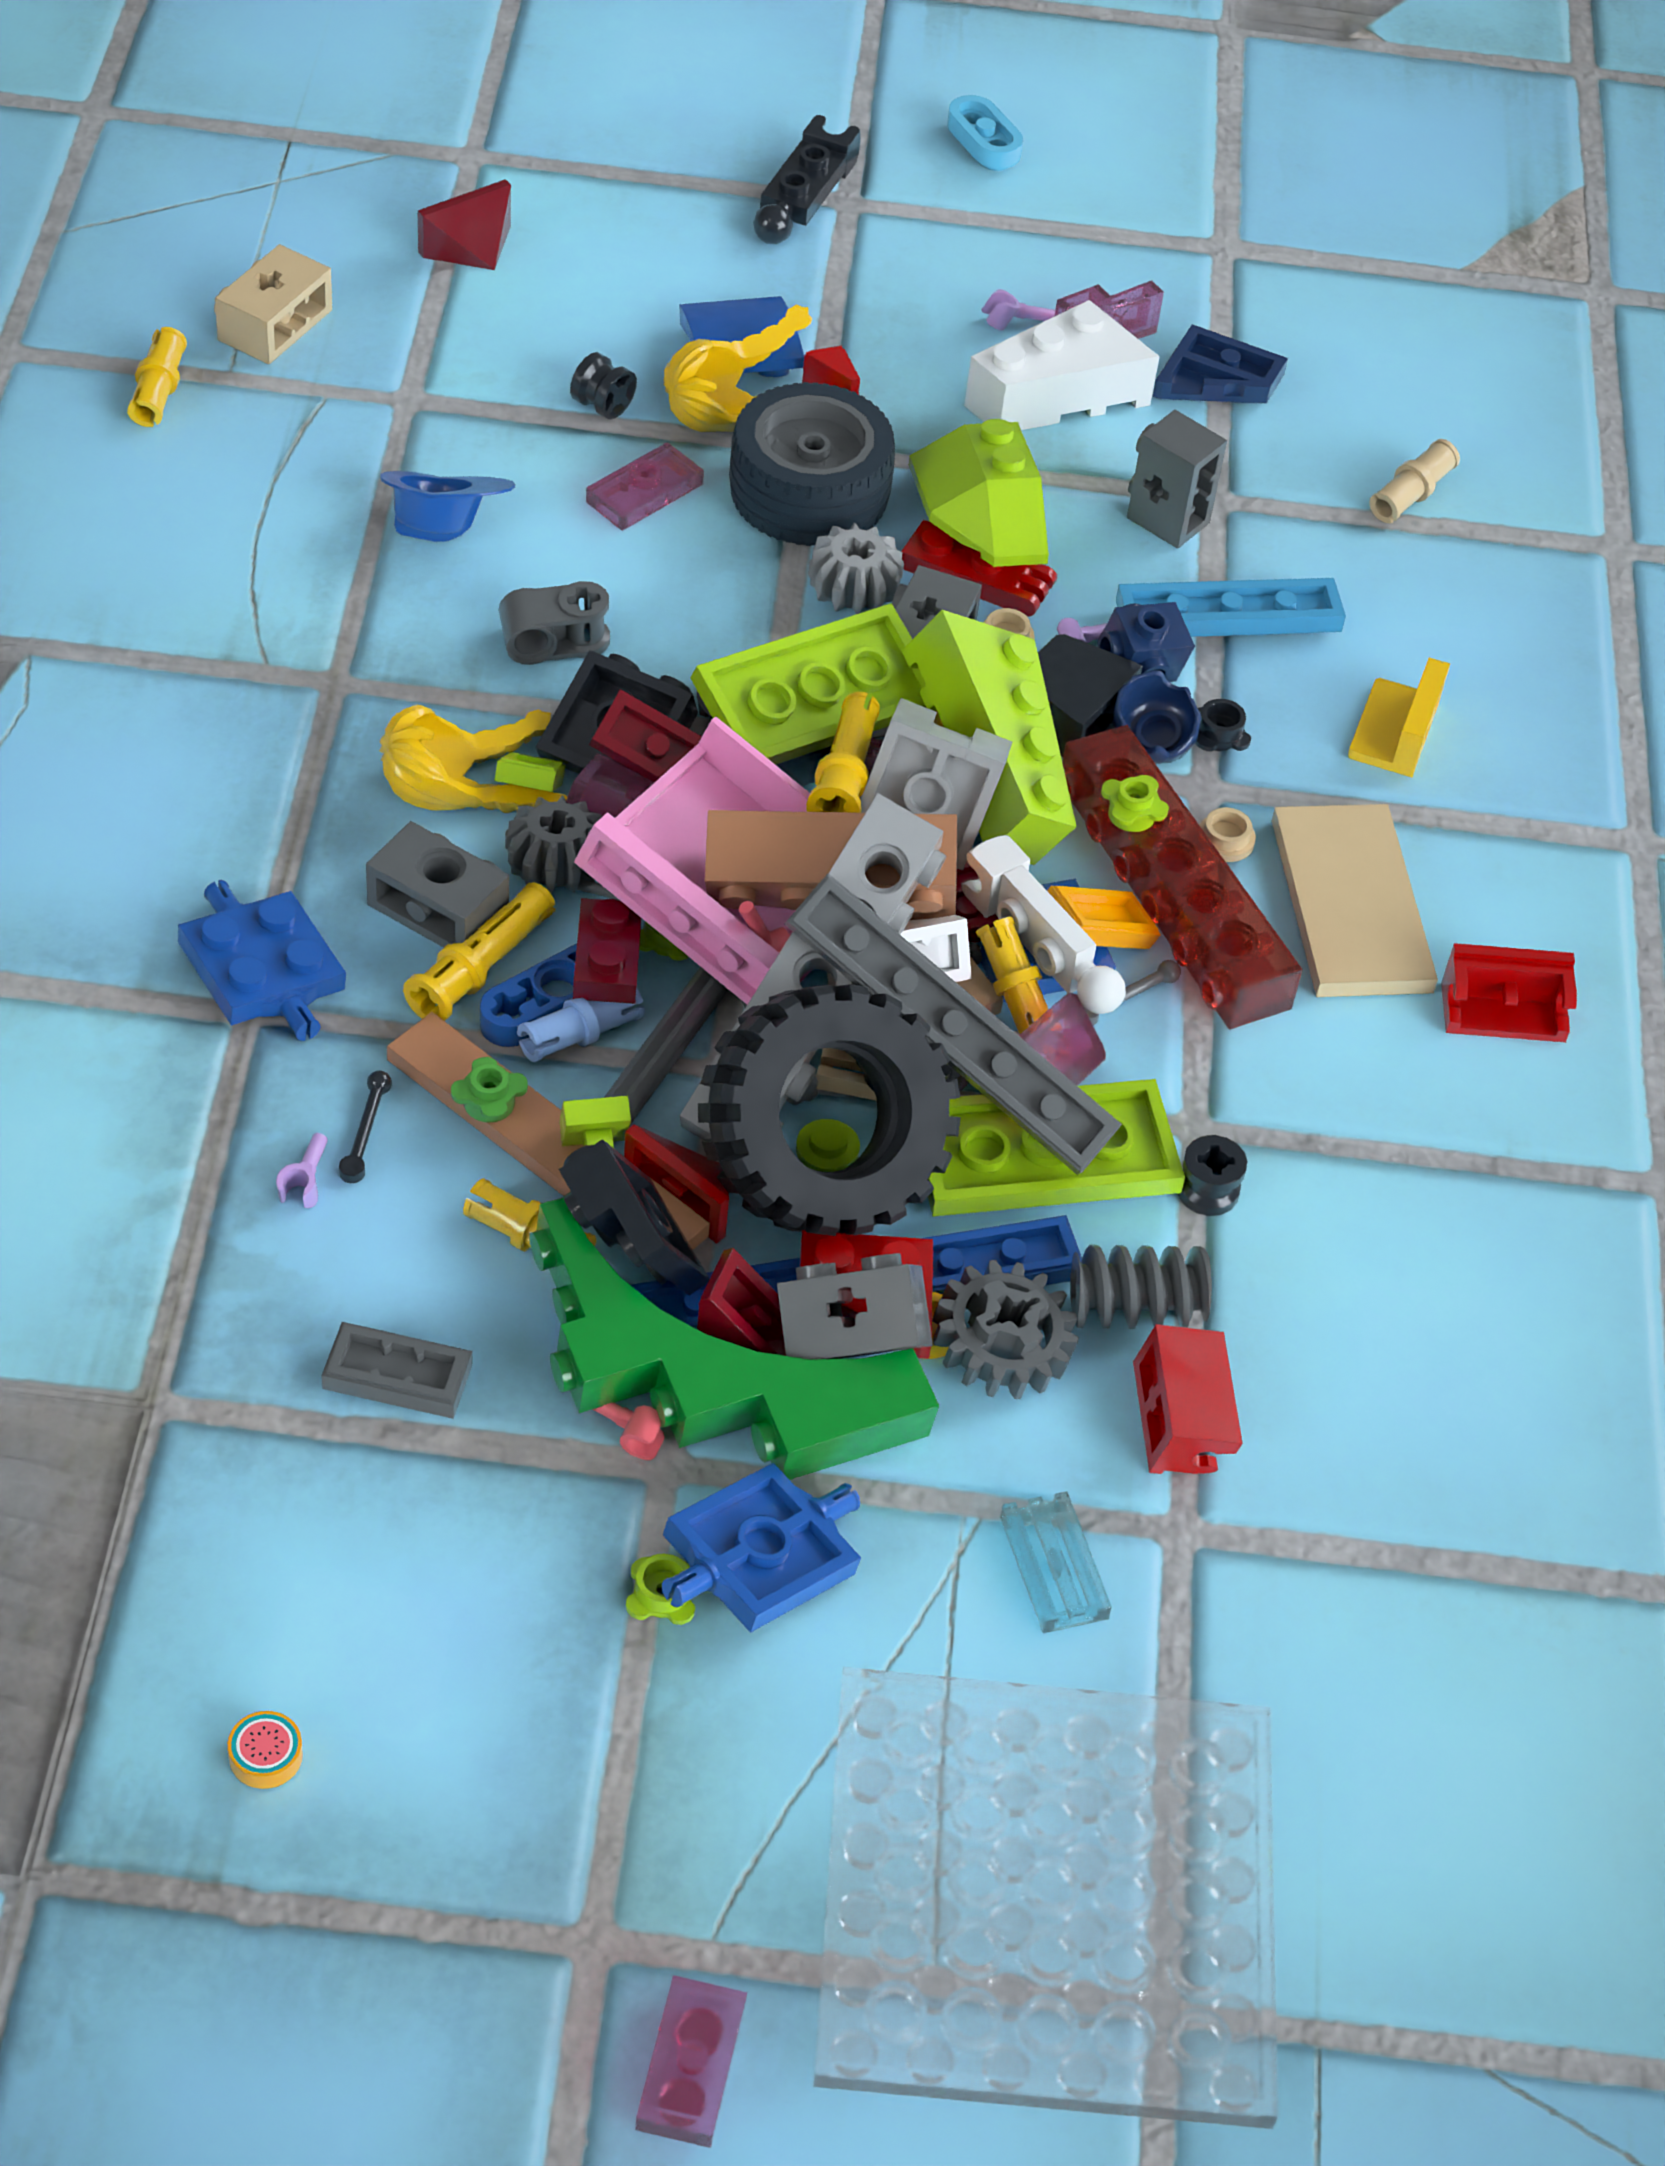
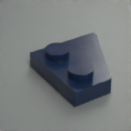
M1192 324L1155 380L1152 397L1169 400L1267 404L1285 374L1288 358Z

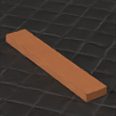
M433 1012L387 1045V1060L561 1195L564 1196L571 1191L558 1169L563 1166L565 1159L572 1152L583 1147V1144L562 1146L559 1125L561 1109L528 1085L525 1095L515 1097L514 1109L505 1119L488 1123L472 1118L466 1112L464 1104H458L452 1099L451 1086L455 1081L464 1080L472 1071V1062L481 1057H492ZM497 1062V1065L503 1067L507 1072L512 1073L499 1062ZM651 1179L692 1250L709 1237L710 1223Z

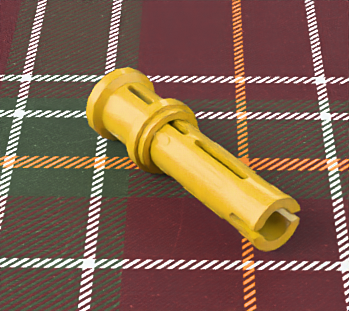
M853 692L844 698L830 754L819 761L814 774L816 787L811 790L807 799V812L861 813V800L859 797L863 795L869 779V771L864 763L875 722L880 713V705L874 697L870 699L867 710L864 708L868 693Z
M528 883L516 897L488 919L472 936L462 943L447 944L437 954V962L424 974H413L404 983L403 993L410 1008L422 1019L433 1012L442 1020H447L452 1015V1006L465 994L477 993L485 985L487 971L520 943L537 925L539 926L555 912L556 908L553 907L555 900L551 893L538 883Z

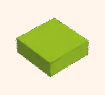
M510 752L497 761L494 781L553 792L563 785L566 765L561 761Z

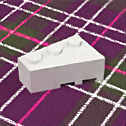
M1088 300L971 356L964 406L983 422L989 419L1018 422L1021 430L1060 423L1061 415L1087 410L1090 417L1104 415L1106 406L1132 401L1135 408L1150 406L1160 356Z

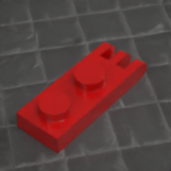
M924 519L901 551L902 560L904 561L903 570L914 574L918 565L982 584L981 600L1002 608L1018 610L1027 617H1031L1036 613L1040 603L1044 601L1049 590L1057 581L1056 572L1051 567L1043 564L993 567L981 558L980 551L959 543L933 523Z

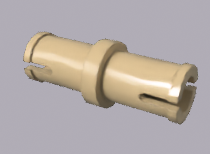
M1437 439L1418 458L1407 460L1401 464L1395 471L1394 479L1370 497L1369 504L1373 514L1384 523H1392L1414 502L1425 501L1434 492L1436 483L1459 465L1460 456L1456 447L1445 439Z

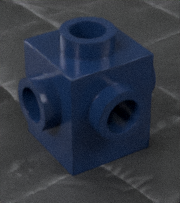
M1176 602L1146 605L1132 603L1123 607H1115L1097 643L1101 649L1142 665V673L1150 671L1163 672L1168 682L1177 681L1195 648Z

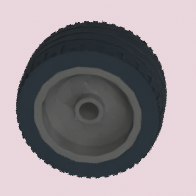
M815 382L793 383L790 385L785 384L781 387L777 386L774 389L758 394L756 398L751 399V402H748L745 408L741 410L732 436L729 479L731 496L736 509L739 510V514L744 517L747 523L749 522L752 527L757 528L761 533H765L767 536L774 537L779 541L795 543V545H816L817 537L828 536L832 526L850 530L855 522L861 530L867 531L873 528V525L878 523L886 510L892 489L895 464V440L892 426L889 424V420L885 417L883 411H880L879 407L875 406L873 402L854 391L851 392L846 388H840L835 385L831 386Z

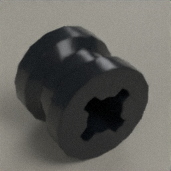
M594 352L585 357L578 365L571 380L570 394L574 400L583 405L593 404L598 414L611 420L620 416L629 406L637 388V378L634 372L623 366L614 368L610 358L599 352Z
M1218 1135L1201 1136L1193 1140L1186 1148L1182 1166L1185 1180L1182 1192L1178 1193L1182 1203L1195 1213L1206 1216L1222 1215L1232 1210L1238 1202L1241 1182L1244 1180L1248 1163L1242 1148L1227 1137Z

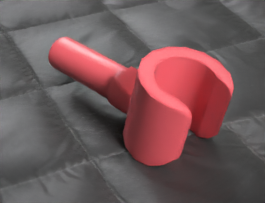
M751 901L743 902L739 906V911L749 929L780 953L790 937L784 927H779L769 931Z
M609 1403L592 1409L612 1420L616 1425L624 1428L620 1437V1444L627 1453L647 1461L655 1458L665 1439L664 1432L660 1429L661 1421L656 1409L643 1405L638 1406L632 1411L616 1403Z

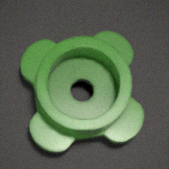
M481 1057L472 1062V1071L464 1080H458L452 1084L451 1097L456 1103L464 1104L466 1112L472 1118L481 1122H498L512 1113L515 1106V1097L526 1094L528 1081L521 1073L507 1072L503 1067L497 1065L495 1059Z

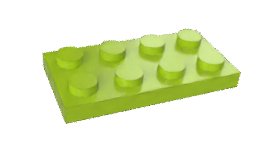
M892 603L697 665L690 677L712 718L717 717L775 765L832 746L842 712V703L844 698L850 693H868L864 704L866 710L872 697L878 701L880 713L873 731L889 726L900 698L926 708L919 692L926 685L919 667L909 668L902 652L904 647L912 640V637Z
M1156 1079L1078 1086L1122 1124L1079 1175L1075 1174L983 1094L949 1099V1116L961 1117L958 1137L946 1136L943 1150L953 1155L946 1172H932L927 1179L934 1187V1190L928 1196L932 1217L1181 1193L1185 1175Z

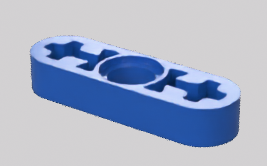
M577 943L484 993L480 1001V1030L489 1042L502 1047L519 1046L520 1040L530 1037L529 1035L523 1037L517 1035V1028L520 1024L531 1022L563 1009L564 1002L573 998V992L569 995L558 997L546 993L542 987L551 981L558 980L573 985ZM501 1012L504 1013L503 1015H500V1016L497 1017V1014H498V1013H501ZM519 1014V1017H518V1018H515V1019L512 1018L513 1016H516V1015Z

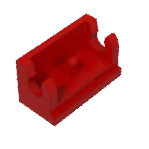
M1454 943L1441 982L1446 1033L1566 1043L1570 1033L1568 1009H1576L1577 1007L1574 953Z
M1155 1324L1133 1360L1149 1473L1162 1474L1164 1471L1191 1474L1218 1471L1216 1457L1197 1454L1202 1452L1236 1454L1243 1444L1224 1332Z

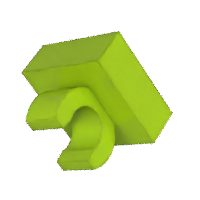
M628 1096L563 1101L559 1120L562 1146L594 1145L603 1139L614 1148L613 1142L625 1141V1131L629 1129L631 1123Z

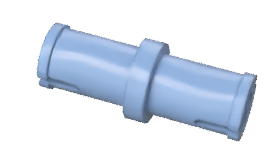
M636 988L635 1004H639L643 1002V999L641 997L639 990ZM571 998L564 1002L563 1009L531 1022L520 1024L517 1028V1035L520 1037L529 1035L530 1037L520 1040L519 1044L526 1057L531 1062H537L545 1056L574 1044L586 1047L596 1043L601 1033L630 1021L641 1019L644 1016L645 1009L642 1006L632 1008L631 1006L635 1004L587 1001L584 998Z

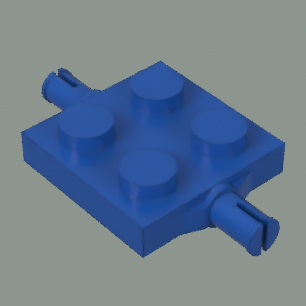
M218 880V887L215 881L209 884L204 891V897L209 901L216 913L178 924L177 942L230 1025L232 1026L257 1017L283 1016L298 1040L306 1041V1034L309 1039L316 1036L321 1026L307 1006L317 998L345 990L346 972L292 891L252 903L242 904L238 902L226 881Z
M771 1463L668 1517L663 1536L690 1567L662 1582V1590L666 1600L668 1601L672 1598L670 1604L677 1608L705 1591L711 1592L728 1607L751 1633L852 1577L857 1571L861 1556L839 1534L834 1521L859 1509L860 1498L857 1491L853 1490L850 1492L852 1486L844 1483L822 1497L815 1498L796 1487L774 1463Z

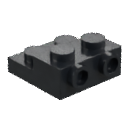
M589 650L535 748L540 758L561 761L566 765V769L637 799L651 786L652 781L589 745L621 689L688 729L691 728L698 715L695 699L689 687L676 678L662 675L658 679L641 672L639 667L626 657L618 654H610L609 657Z
M603 1139L594 1145H586L575 1150L565 1159L563 1166L558 1170L571 1191L564 1195L563 1198L574 1218L584 1229L593 1226L600 1238L609 1247L616 1243L619 1244L637 1267L645 1264L661 1285L670 1281L690 1296L709 1282L710 1278L649 1176Z

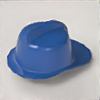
M387 471L380 474L381 481L393 487L394 526L396 531L404 536L433 542L449 541L465 533L473 523L483 496L501 494L515 488L513 481L496 477H439L409 471Z

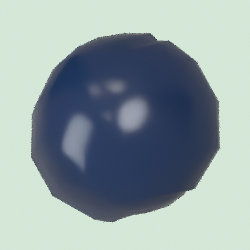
M1150 671L1132 676L1118 690L1112 722L1116 739L1128 753L1145 762L1161 764L1171 763L1183 758L1196 743L1201 714L1194 699L1191 698V692L1188 687H1178L1171 684L1165 679L1161 671Z

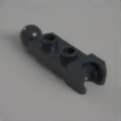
M816 115L813 117L803 131L802 141L761 194L760 209L756 212L753 221L754 231L758 238L767 244H779L790 236L793 222L804 226L808 224L840 178H846L855 166L861 141L860 129L857 126H850L841 134H830L823 129V126L826 124L825 116Z

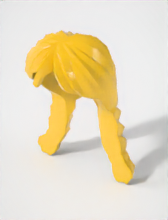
M794 305L787 310L786 316L777 325L765 328L760 334L749 335L742 341L730 343L727 341L697 339L686 343L673 355L664 369L663 385L665 386V392L669 394L670 410L682 424L699 432H733L741 410L745 408L748 402H751V399L757 397H752L749 393L736 387L744 369L764 361L770 356L771 352L781 348L787 339L795 334V331L805 329L811 324L812 317L809 315L808 307Z
M417 704L396 713L387 724L385 734L379 741L382 745L379 752L383 754L381 761L383 762L384 776L396 795L416 807L428 810H456L482 806L488 810L499 809L503 813H510L518 810V806L534 807L538 796L548 802H557L563 795L567 803L571 804L573 802L565 794L513 784H479L464 777L474 763L498 759L507 752H514L523 743L527 744L532 740V737L542 736L551 720L550 712L537 709L528 712L524 719L517 721L515 724H506L495 730H482L472 734L437 716L432 709Z

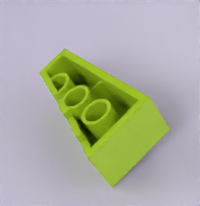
M941 610L904 647L902 652L909 668L919 667L926 684L919 691L926 708L938 712L945 728L968 737H973L976 728L1012 741L1006 764L978 832L983 842L998 836H1009L1030 858V864L1035 865L1077 827L1035 639Z

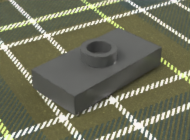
M341 1322L321 1375L322 1389L454 1419L472 1367L473 1351Z

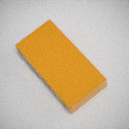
M1052 885L1047 890L1097 944L1096 946L1150 949L1161 936L1158 927L1133 892Z

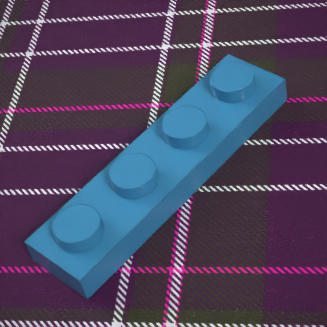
M1334 578L1119 584L1116 595L1117 607H1123L1132 603L1146 605L1176 602L1191 637L1342 632L1346 618Z

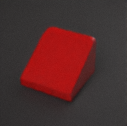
M841 345L810 350L805 353L802 383L815 382L831 386L835 385L840 388H846L851 392L854 391L859 395L860 377L847 352Z

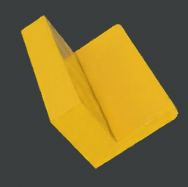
M1429 657L1417 689L1383 678H1376L1352 739L1348 757L1352 760L1412 778L1439 705L1450 663Z

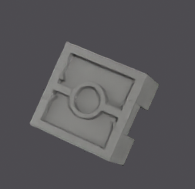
M900 698L861 797V813L867 812L879 793L913 814H957V868L963 870L967 861L966 854L972 849L1006 764L1012 741L976 728L973 737L965 736L935 724L934 719L937 712Z

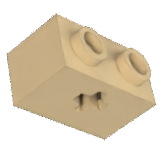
M277 245L261 260H257L248 271L230 286L223 288L218 296L215 297L214 312L216 314L218 341L270 365L332 311L331 268L283 245Z

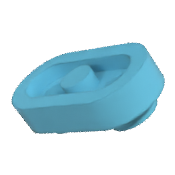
M964 95L955 98L950 103L947 127L976 161L985 168L994 171L1005 170L1019 162L1023 136L992 101L981 96Z

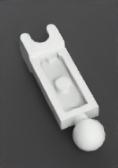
M1007 835L991 838L972 848L966 854V858L980 879L962 883V891L985 918L996 914L999 919L1013 917L1014 926L1021 943L1035 957L1039 968L1046 975L1052 976L1068 994L1077 991L1078 999L1084 1008L1096 1014L1110 1013L1117 1009L1126 995L1125 982L1121 974L1108 966H1095L1093 959L1097 944L1029 872L1030 858Z

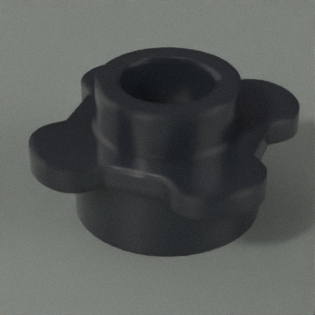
M1213 699L1206 702L1203 707L1198 708L1201 714L1198 738L1195 743L1198 748L1208 752L1226 751L1231 748L1243 751L1250 746L1251 736L1244 730L1246 713L1239 704L1228 699Z

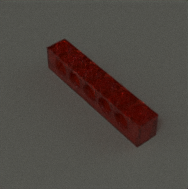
M1124 725L1067 742L1062 763L1072 804L1084 819L1091 839L1096 843L1099 842L1113 861L1118 878L1123 883L1129 884L1145 911L1169 942L1176 962L1180 966L1186 967L1198 984L1205 1004L1210 1009L1216 1010L1229 1030L1291 1010L1303 969L1129 726ZM1139 775L1151 776L1159 784L1157 793L1160 800L1166 802L1169 806L1166 818L1161 821H1155L1150 828L1140 832H1130L1118 828L1109 818L1110 801L1101 795L1102 785L1110 779L1122 782L1129 777H1137Z

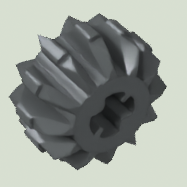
M563 795L557 802H548L538 796L534 807L518 806L517 814L514 820L509 821V826L505 833V848L508 849V863L511 867V874L523 876L526 885L531 882L545 885L550 893L556 887H565L575 893L580 879L595 882V879L575 864L574 860L593 825L602 818V815L589 812L586 801L575 804L567 803Z

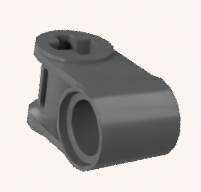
M579 581L569 585L521 588L505 595L499 604L498 611L509 657L515 662L533 665L550 660L576 657L585 658L589 650L601 654L610 645V630L604 623V615L609 610V595L606 589L599 584L590 581ZM580 598H584V610H580ZM584 629H588L590 633V640L588 642L585 641Z

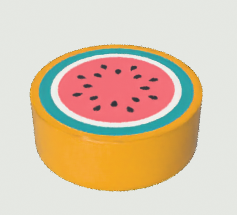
M259 1711L249 1714L233 1727L228 1738L227 1747L230 1768L237 1779L250 1787L269 1789L280 1786L289 1781L301 1766L303 1758L301 1733L297 1725L284 1714L274 1711Z

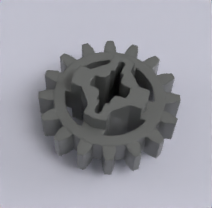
M990 1260L983 1276L971 1265L966 1267L960 1282L950 1279L932 1318V1322L938 1325L932 1339L933 1344L940 1347H949L942 1362L946 1368L962 1365L966 1371L961 1383L965 1386L974 1383L977 1378L986 1381V1394L990 1397H994L1000 1385L1008 1386L1014 1399H1021L1028 1383L1038 1393L1044 1392L1051 1377L1057 1379L1062 1377L1078 1343L1079 1337L1071 1333L1078 1319L1077 1314L1061 1311L1067 1294L1064 1290L1049 1294L1044 1289L1048 1276L1041 1273L1031 1281L1024 1277V1266L1018 1262L1014 1265L1011 1273H1002L998 1262ZM967 1309L971 1313L967 1322L970 1326L968 1329L964 1319V1312ZM1045 1335L1046 1345L1045 1348L1042 1349L1040 1343L1043 1336Z

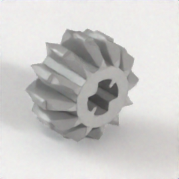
M854 522L850 530L832 526L828 536L817 537L816 545L813 547L812 559L809 560L808 576L810 578V585L815 587L818 601H832L835 612L847 607L852 608L856 614H859L862 608L874 609L881 607L884 602L893 601L895 592L900 585V579L903 576L904 561L902 560V552L898 551L895 547L894 537H880L877 526L867 531L861 530Z

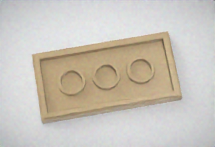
M1389 805L1275 807L1272 825L1316 997L1434 993L1438 978Z

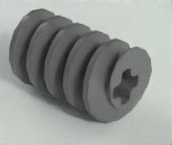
M1089 1245L1085 1249L1081 1262L1077 1252L1073 1255L1070 1276V1298L1072 1312L1076 1313L1078 1318L1075 1323L1077 1328L1084 1327L1090 1309L1097 1310L1102 1328H1110L1116 1310H1123L1129 1329L1136 1328L1142 1310H1149L1153 1326L1155 1324L1163 1325L1168 1310L1175 1311L1179 1326L1185 1328L1189 1327L1194 1311H1201L1203 1320L1206 1322L1209 1318L1212 1292L1211 1266L1209 1255L1206 1249L1201 1246H1193L1189 1250L1185 1261L1180 1249L1176 1246H1167L1163 1250L1159 1261L1154 1249L1149 1245H1142L1138 1248L1133 1261L1127 1247L1123 1245H1115L1111 1249L1107 1262L1101 1247L1098 1245Z

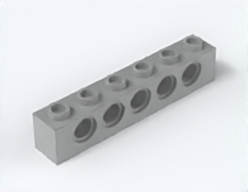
M878 793L829 874L901 935L915 909L906 903L918 884L926 888L930 887L945 862L947 855L939 851L944 831ZM887 864L897 870L901 879L890 888H878L867 880L865 873L874 865ZM792 932L743 1013L752 1006L768 1003L770 996L784 991L803 989L800 979L810 970L821 969L827 971L835 979V986L855 984ZM737 1021L732 1031H736L740 1026L739 1021ZM817 1050L805 1054L791 1069L781 1091L779 1112L788 1097L798 1102L807 1090L817 1071L816 1068L809 1065ZM720 1053L716 1055L711 1065L717 1064L721 1055ZM699 1083L679 1116L681 1127L706 1140L711 1138L709 1123H698V1103H708L710 1087ZM780 1121V1125H781V1129H782L784 1123Z

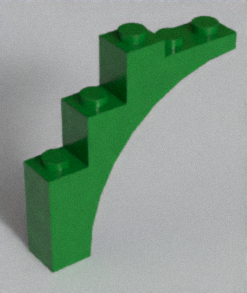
M563 1197L539 1205L537 1229L529 1235L530 1246L539 1270L549 1269L556 1286L552 1290L553 1303L561 1323L557 1352L550 1354V1365L558 1389L562 1393L571 1392L579 1413L650 1392L652 1407L657 1410L661 1427H671L679 1448L751 1426L753 1444L761 1461L764 1463L768 1461L774 1463L789 1480L930 1435L939 1409V1403L913 1348L859 1359L809 1360L757 1352L706 1335L662 1311L623 1280L589 1241L581 1225L568 1209Z

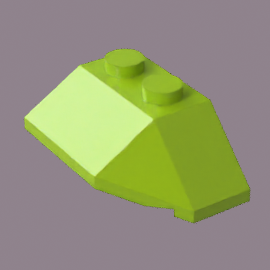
M989 419L979 424H964L909 455V468L931 523L959 543L980 551L981 558L993 567L1048 564L1049 552L1042 479L1018 422Z

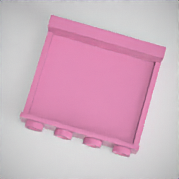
M714 717L699 743L617 817L614 818L607 812L593 825L574 863L748 1005L779 955V952L749 929L739 909L723 907L707 894L705 861L708 810L807 812L806 802L810 793L720 719ZM755 905L769 931L784 927L789 935H791L793 931L784 924L796 910ZM810 970V971H808L807 973H805V974L802 976V978L800 979V982H801L812 970Z

